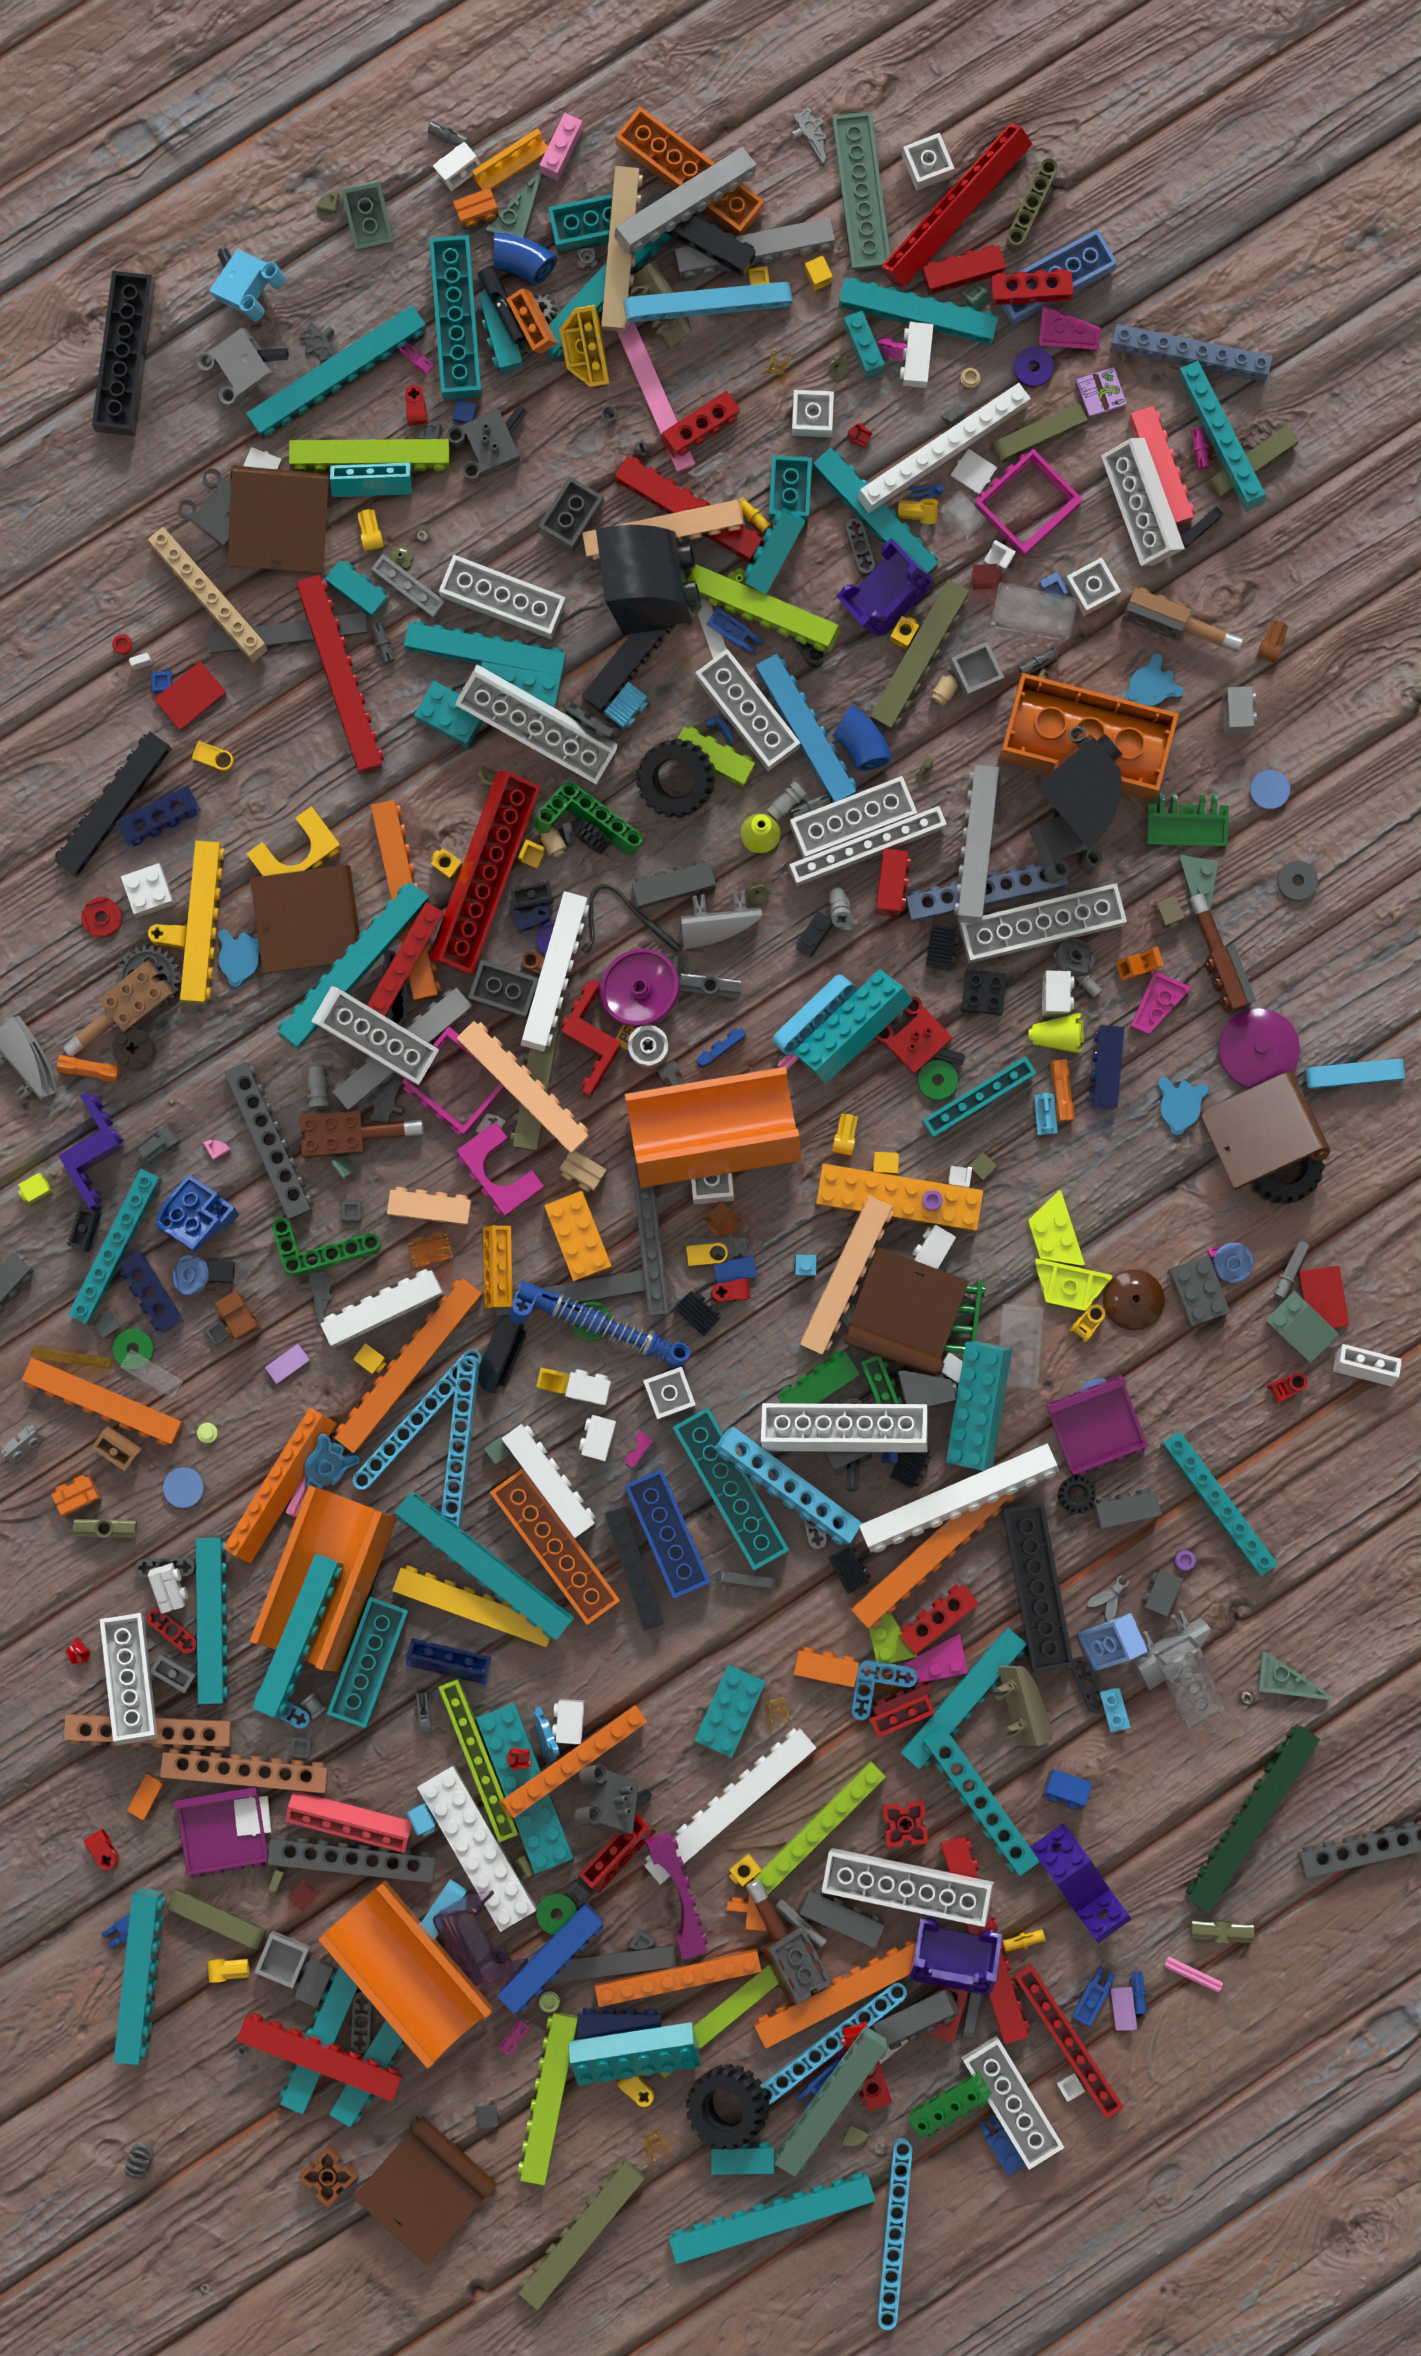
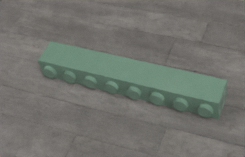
M866 2026L863 2028L774 2153V2165L793 2176H796L799 2171L804 2170L810 2155H814L817 2152L820 2141L826 2139L829 2135L830 2127L833 2123L839 2121L843 2109L850 2106L855 2092L862 2089L866 2077L872 2075L878 2060L885 2057L888 2051L886 2038Z

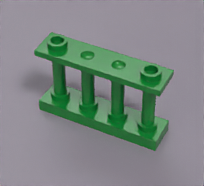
M978 1280L977 1286L967 1285L965 1293L976 1294L975 1305H960L958 1313L973 1314L972 1327L953 1324L951 1329L953 1333L970 1334L971 1341H976L981 1297H985L986 1285H982L983 1280ZM946 1344L943 1352L964 1354L965 1346Z

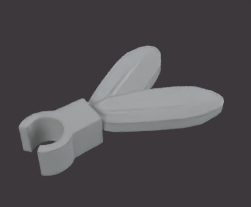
M1122 1575L1117 1577L1112 1589L1092 1596L1087 1602L1089 1607H1096L1107 1602L1105 1609L1107 1621L1114 1619L1118 1605V1593L1129 1584V1580H1126L1124 1585L1119 1584V1579L1122 1578Z

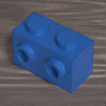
M1053 1769L1048 1773L1042 1796L1047 1797V1800L1052 1803L1058 1804L1062 1802L1067 1804L1066 1807L1072 1810L1082 1809L1086 1806L1092 1782Z

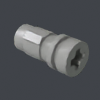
M795 781L767 809V812L777 822L796 803L799 804L801 802L800 799L803 800L807 796V793Z
M834 888L829 893L832 923L837 927H845L852 921L849 899L846 897L843 889Z
M321 1066L308 1068L309 1109L320 1110L329 1108L325 1069Z

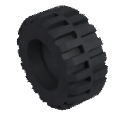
M681 739L663 741L648 750L645 757L639 763L640 768L636 773V776H638L637 788L641 790L639 795L641 799L644 798L647 801L646 805L649 808H654V812L659 815L662 813L665 814V817L670 818L673 816L679 818L690 815L700 809L710 799V795L714 791L715 786L713 784L716 781V774L713 773V769H715L714 764L710 763L708 753H704L702 747L692 744V741H683ZM672 759L685 762L691 768L694 775L692 789L681 797H673L667 794L660 786L658 772L661 766L666 761Z
M1308 1156L1301 1159L1302 1172L1294 1182L1281 1184L1267 1175L1250 1183L1253 1187L1251 1189L1254 1193L1260 1194V1198L1263 1200H1270V1203H1282V1205L1295 1203L1307 1197L1318 1187L1317 1184L1323 1177L1321 1174L1325 1164Z
M732 2064L716 2066L697 2079L689 2090L688 2097L690 2098L686 2101V2108H689L690 2111L686 2114L688 2120H692L690 2126L693 2131L696 2129L699 2133L697 2136L701 2140L706 2139V2144L711 2147L715 2144L717 2149L721 2150L727 2147L729 2150L736 2149L738 2146L742 2147L757 2136L766 2125L765 2121L769 2116V2112L766 2109L770 2107L769 2100L765 2099V2096L768 2095L766 2088L762 2089L760 2086L762 2084L759 2078L755 2079L753 2077L754 2073L750 2070L747 2072L743 2071L744 2067L737 2065L735 2068H733ZM716 2090H727L739 2099L743 2109L742 2121L739 2124L727 2123L717 2115L713 2106V2095Z

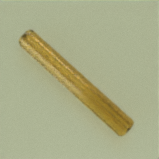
M33 1347L31 1350V1357L103 1369H110L112 1365L111 1358L41 1347Z

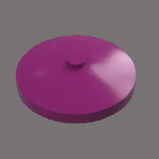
M634 949L618 956L607 967L600 985L601 1000L607 1012L619 1023L630 1027L650 1026L665 1018L674 1008L680 993V978L676 968L665 955L652 949Z
M1268 1009L1247 1010L1235 1016L1224 1028L1218 1046L1219 1059L1223 1069L1232 1080L1251 1089L1283 1073L1294 1071L1300 1056L1299 1038L1292 1024L1277 1012Z

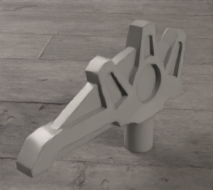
M806 108L802 113L793 114V119L799 126L797 130L791 132L793 139L795 140L801 136L806 138L821 164H824L826 155L824 153L823 140H826V134L822 133L820 127L823 124V119H815L811 116L810 108Z

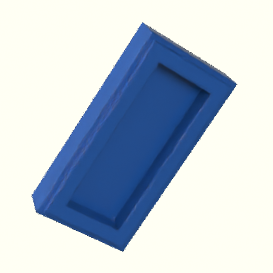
M753 1255L713 1264L717 1284L757 1276Z

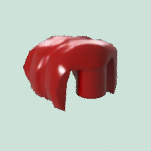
M858 423L848 430V439L851 444H857L860 447L866 448L873 433L866 429L864 425Z
M78 1638L66 1649V1654L71 1664L86 1663L90 1658V1650Z
M510 1748L506 1755V1761L510 1764L512 1770L531 1767L530 1749Z

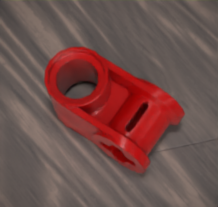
M411 385L405 391L408 426L428 424L422 389L417 385ZM413 393H417L416 399L412 398Z
M748 1278L716 1284L711 1290L712 1299L719 1303L751 1299ZM719 1288L726 1292L722 1298H720V1295H716Z
M1294 1373L1276 1380L1266 1387L1271 1390L1275 1398L1274 1403L1277 1404L1305 1389L1308 1381L1304 1374ZM1295 1376L1302 1379V1385L1299 1388L1294 1387L1292 1384Z
M100 1829L84 1839L88 1851L101 1869L109 1870L118 1865L119 1855L105 1830ZM111 1856L112 1860H110V1863L106 1864L105 1860L107 1859V1857Z

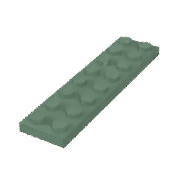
M872 112L832 116L852 271L879 268L890 257V248Z

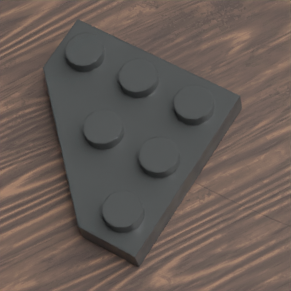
M566 701L563 707L567 710L566 714L575 719L578 717L582 720L581 724L590 729L595 728V733L605 739L618 737L622 731L571 701Z

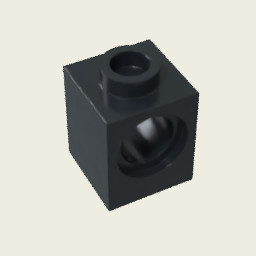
M208 1260L209 1282L234 1283L235 1262Z

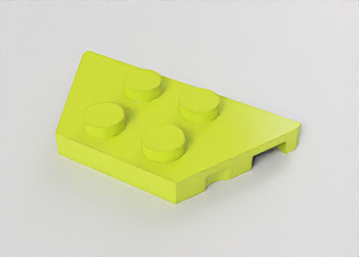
M1060 1190L1028 1220V1224L1041 1260L1083 1266L1085 1263Z
M1035 1259L1045 1303L1086 1311L1106 1284L1112 1279V1275Z

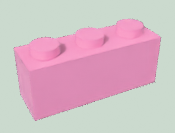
M564 113L539 165L540 174L559 181L583 131L582 120Z

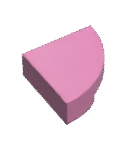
M218 1140L203 1142L213 1160L231 1151L225 1143Z

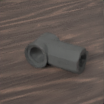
M675 1060L656 1069L662 1083L666 1087L684 1084L681 1078L682 1074Z
M166 1125L158 1130L153 1138L139 1147L138 1151L146 1162L150 1163L163 1152L173 1149L181 1140L172 1128Z

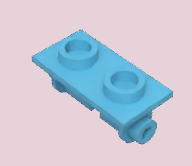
M1054 1093L1034 1095L1037 1135L1058 1134Z
M1120 1687L1100 1692L1110 1731L1115 1732L1131 1728Z

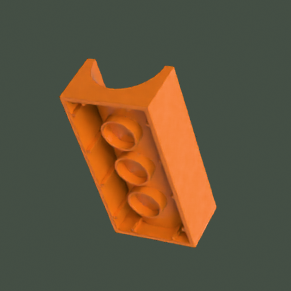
M1022 673L998 760L1045 772L1078 745L1070 740L1069 732L1073 727L1080 726L1085 730L1086 737L1091 734L1096 741L1106 734L1123 754L1114 761L1121 770V792L1154 800L1160 789L1179 714Z
M786 1067L625 1094L641 1188L802 1161L799 1131L795 1125Z
M309 1485L250 1642L277 1649L315 1554L324 1555L343 1563V1573L341 1578L335 1583V1593L326 1605L327 1613L320 1620L318 1635L313 1638L310 1645L312 1646L311 1652L304 1660L315 1665L318 1669L339 1673L397 1517Z
M386 1880L382 1881L318 1939L427 2069L460 2036L492 2012L493 2006Z

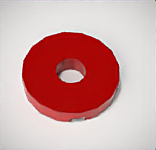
M99 897L90 900L85 905L81 914V920L85 930L92 936L99 938L109 937L120 928L122 912L114 901L105 897ZM100 912L107 914L106 921L102 923L96 920Z

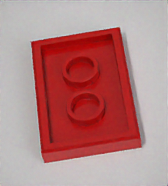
M200 661L154 700L181 731L227 692Z
M1339 1265L1299 1271L1298 1275L1303 1300L1332 1328L1349 1326Z

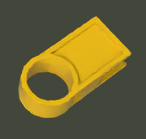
M198 741L192 756L193 761L222 772L232 769L234 758L230 752ZM223 754L229 755L231 758V763L225 768L219 767L216 763L217 758Z
M722 1242L687 1245L686 1247L688 1266L722 1263L728 1256V1248ZM713 1246L723 1247L726 1252L725 1257L720 1260L714 1259L710 1253Z

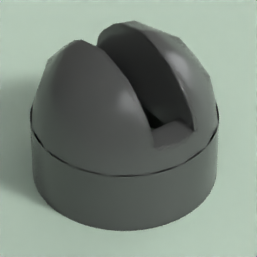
M607 405L602 409L601 416L605 421L613 422L616 420L618 412L615 407ZM607 410L614 414L613 418L606 414Z
M639 441L635 444L634 453L638 458H645L649 455L650 447L648 443ZM639 445H643L645 453H641Z
M1075 726L1070 730L1069 737L1073 743L1079 744L1086 738V733L1082 727Z

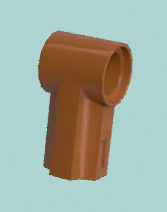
M1272 620L1256 656L1276 663L1282 648V641L1288 629L1285 623Z
M527 951L522 956L521 965L526 971H531L540 976L545 958L539 956L534 951ZM527 957L535 958V965H527L525 963Z

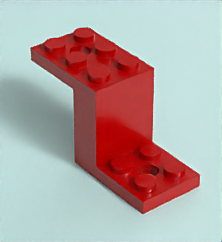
M594 979L590 983L586 982L581 991V999L575 1000L571 1007L572 1014L570 1017L566 1016L560 1026L562 1027L563 1037L600 1058H597L592 1066L593 1073L591 1077L586 1076L581 1085L583 1095L589 1099L593 1096L621 1049V1042L582 1020L600 991V983Z

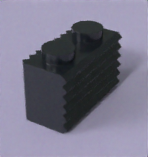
M549 881L510 889L515 912L554 903Z
M819 911L816 912L812 921L807 925L805 932L796 942V949L812 958L832 928V919Z
M932 925L926 967L950 970L951 965L955 966L956 954L953 953L954 946H958L960 935L956 934L957 928Z
M80 1206L78 1211H76L77 1215H75L73 1230L70 1231L71 1234L69 1235L70 1238H68L69 1242H67V1245L89 1252L101 1213Z
M690 1291L674 1309L704 1337L721 1319L718 1316L720 1312L713 1305L708 1307L703 1302L705 1298L698 1291L695 1293Z
M930 1451L902 1452L890 1479L911 1489L914 1485L918 1487L922 1479L920 1472L923 1467L927 1468L931 1457L928 1456Z
M851 1546L828 1557L847 1594L870 1583L868 1578L871 1576L866 1566L861 1567L858 1561L861 1559V1556L856 1548L852 1550Z

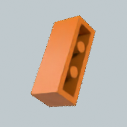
M522 288L506 298L533 351L543 354L558 344L531 291Z
M803 1647V1650H798L793 1674L854 1687L859 1662H855V1657L843 1655V1659L835 1658V1653L823 1651V1655L816 1654L815 1649Z

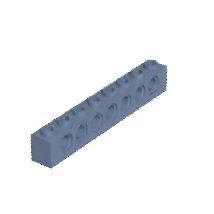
M1116 324L1110 351L1183 366L1199 361L1203 370L1260 382L1266 381L1272 360L1270 355Z
M1038 864L1028 865L1025 870L1018 871V868L1006 871L1007 874L999 875V873L987 875L986 886L991 888V893L985 895L984 906L1067 888V876L1056 883L1042 881L1039 874L1045 872L1044 866H1038ZM1020 878H1029L1030 885H1022L1020 883ZM1003 881L1009 882L1011 889L1003 890L1000 883ZM960 882L949 883L948 887L941 889L940 886L931 887L928 889V892L921 893L920 890L908 893L909 896H906V907L910 923L953 914L955 903L960 902V896H956L957 884H960ZM943 895H950L952 902L949 904L944 903L941 898ZM929 899L932 901L933 906L925 908L922 905V901Z

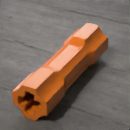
M59 1055L56 1071L59 1073L96 1078L112 1083H117L120 1075V1067L118 1065L96 1063Z
M1053 1060L1050 1062L1052 1078L1054 1079L1057 1122L1075 1120L1069 1080V1060Z

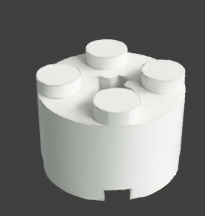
M651 1025L635 1029L628 1041L630 1058L635 1064L643 1068L651 1069L660 1065L668 1054V1040L665 1033L660 1028ZM652 1043V1050L648 1049L645 1051L644 1044Z

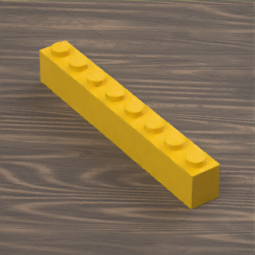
M195 840L180 1000L183 1003L207 1004V999H211L212 990L209 987V979H213L211 959H215V948L212 946L213 940L217 938V928H214L215 920L219 918V908H216L217 900L221 898V888H218L219 880H222L223 868H220V863L225 857V849L222 848L220 842Z
M409 1565L406 1568H400L392 1591L541 1646H548L550 1639L543 1634V1629L538 1625L536 1627L531 1625L526 1620L527 1617L522 1613L518 1614L510 1608L511 1604L507 1601H502L501 1604L494 1601L495 1597L484 1593L483 1596L475 1594L476 1590L466 1586H464V1589L457 1588V1583L447 1579L444 1582L436 1580V1575L428 1572L425 1575L417 1573V1568Z

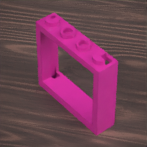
M1034 449L1029 453L1026 451L1022 454L1015 466L1011 464L1004 471L1005 475L1001 479L996 478L990 484L991 488L986 493L982 491L975 499L976 503L974 506L1023 558L1068 518L1083 501ZM1032 463L1069 502L1022 544L985 505Z
M450 1027L433 1044L440 1051L450 1039L483 1066L457 1040L459 1034ZM406 1078L402 1081L405 1085L403 1089L411 1096L416 1094L420 1098L418 1102L426 1109L431 1107L435 1110L434 1115L442 1122L447 1120L451 1124L449 1128L457 1135L460 1133L466 1135L505 1089L500 1083L463 1126L418 1089L413 1082Z

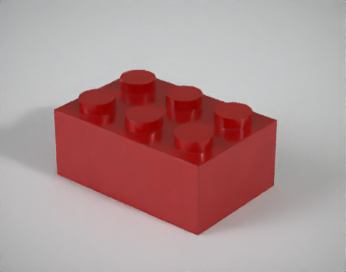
M884 848L881 858L875 915L899 918L900 912L904 913L906 897H903V893H906L909 877H905V873L909 872L911 857H907L908 851Z

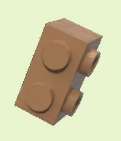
M110 1425L105 1428L92 1446L93 1450L123 1471L130 1467L142 1450L140 1446Z

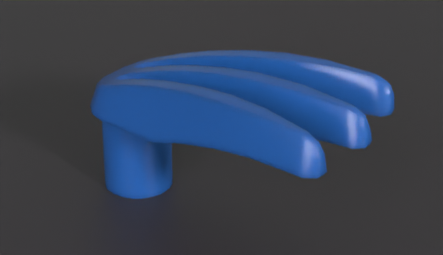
M938 483L937 485L909 487L910 491L927 490L911 494L909 497L914 498L928 495L917 501L932 499L943 493L944 486Z
M719 716L705 720L707 728L714 725L717 726L728 746L731 747L733 737L725 722Z

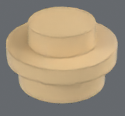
M973 368L965 369L960 377L962 385L966 388L976 387L980 382L979 372Z

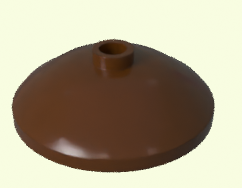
M1132 1269L1117 1274L1109 1281L1104 1292L1103 1301L1107 1315L1116 1325L1127 1330H1141L1151 1326L1158 1320L1164 1308L1165 1298L1163 1289L1155 1277L1145 1271ZM1134 1295L1139 1297L1138 1303L1133 1302L1132 1297Z

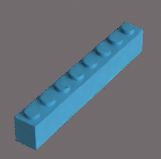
M775 654L757 664L755 668L757 674L786 724L800 741V748L832 803L856 794L857 785L854 779L847 776V767L842 760L839 761L836 757L837 750L833 743H828L825 738L827 737L823 726L819 727L815 721L818 718L814 710H809L806 705L808 702L803 692L799 693L796 688L798 685L793 675L789 676L786 671L788 666L785 660Z

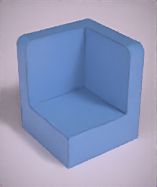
M1058 572L1046 577L1038 584L1049 605L1068 596V591Z

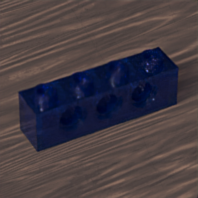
M186 785L115 822L126 843L129 846H138L144 842L143 839L149 836L155 837L161 834L162 830L167 827L173 828L180 824V820L186 817L187 819L195 817L201 809L191 789ZM181 804L182 809L180 812L175 813L172 811L174 805ZM158 813H163L164 819L156 822L154 820L155 816ZM141 822H145L146 828L142 831H138L137 825Z
M139 1250L119 1263L121 1267L119 1269L120 1274L124 1280L128 1278L131 1286L129 1288L135 1297L139 1296L142 1303L140 1306L145 1314L149 1313L153 1320L150 1323L156 1332L160 1330L161 1333H165L184 1321L142 1251ZM142 1270L144 1278L141 1281H136L134 1278L135 1273ZM148 1288H153L155 1291L154 1296L147 1299L145 1291ZM164 1305L165 1313L158 1316L155 1312L156 1307Z

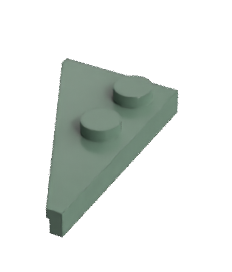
M537 174L535 178H532L527 183V187L513 198L507 208L499 213L498 218L491 225L487 226L486 233L494 235V232L525 237L540 185L541 175Z
M1180 855L1179 861L1185 874V881L1189 887L1190 897L1203 893L1209 909H1211L1218 861Z
M1262 1651L1258 1691L1331 1700L1330 1694L1269 1653Z

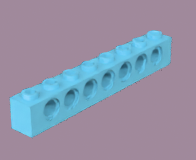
M735 1427L727 1429L714 1448L719 1452L718 1455L722 1459L731 1461L735 1464L734 1467L738 1471L747 1473L751 1476L750 1479L754 1483L767 1488V1492L770 1495L778 1496L783 1500V1504L786 1507L794 1508L799 1512V1516L802 1519L814 1523L818 1531L832 1537L831 1540L836 1544L846 1545L851 1543L860 1529L859 1525L863 1524ZM736 1447L742 1450V1456L736 1454ZM752 1459L758 1462L757 1469L753 1467ZM769 1471L773 1472L774 1474L773 1481L770 1480L768 1477ZM785 1483L789 1484L791 1488L790 1493L786 1492L784 1488ZM801 1495L806 1497V1505L801 1502ZM818 1507L823 1511L822 1517L817 1514ZM834 1519L839 1523L838 1529L833 1526Z

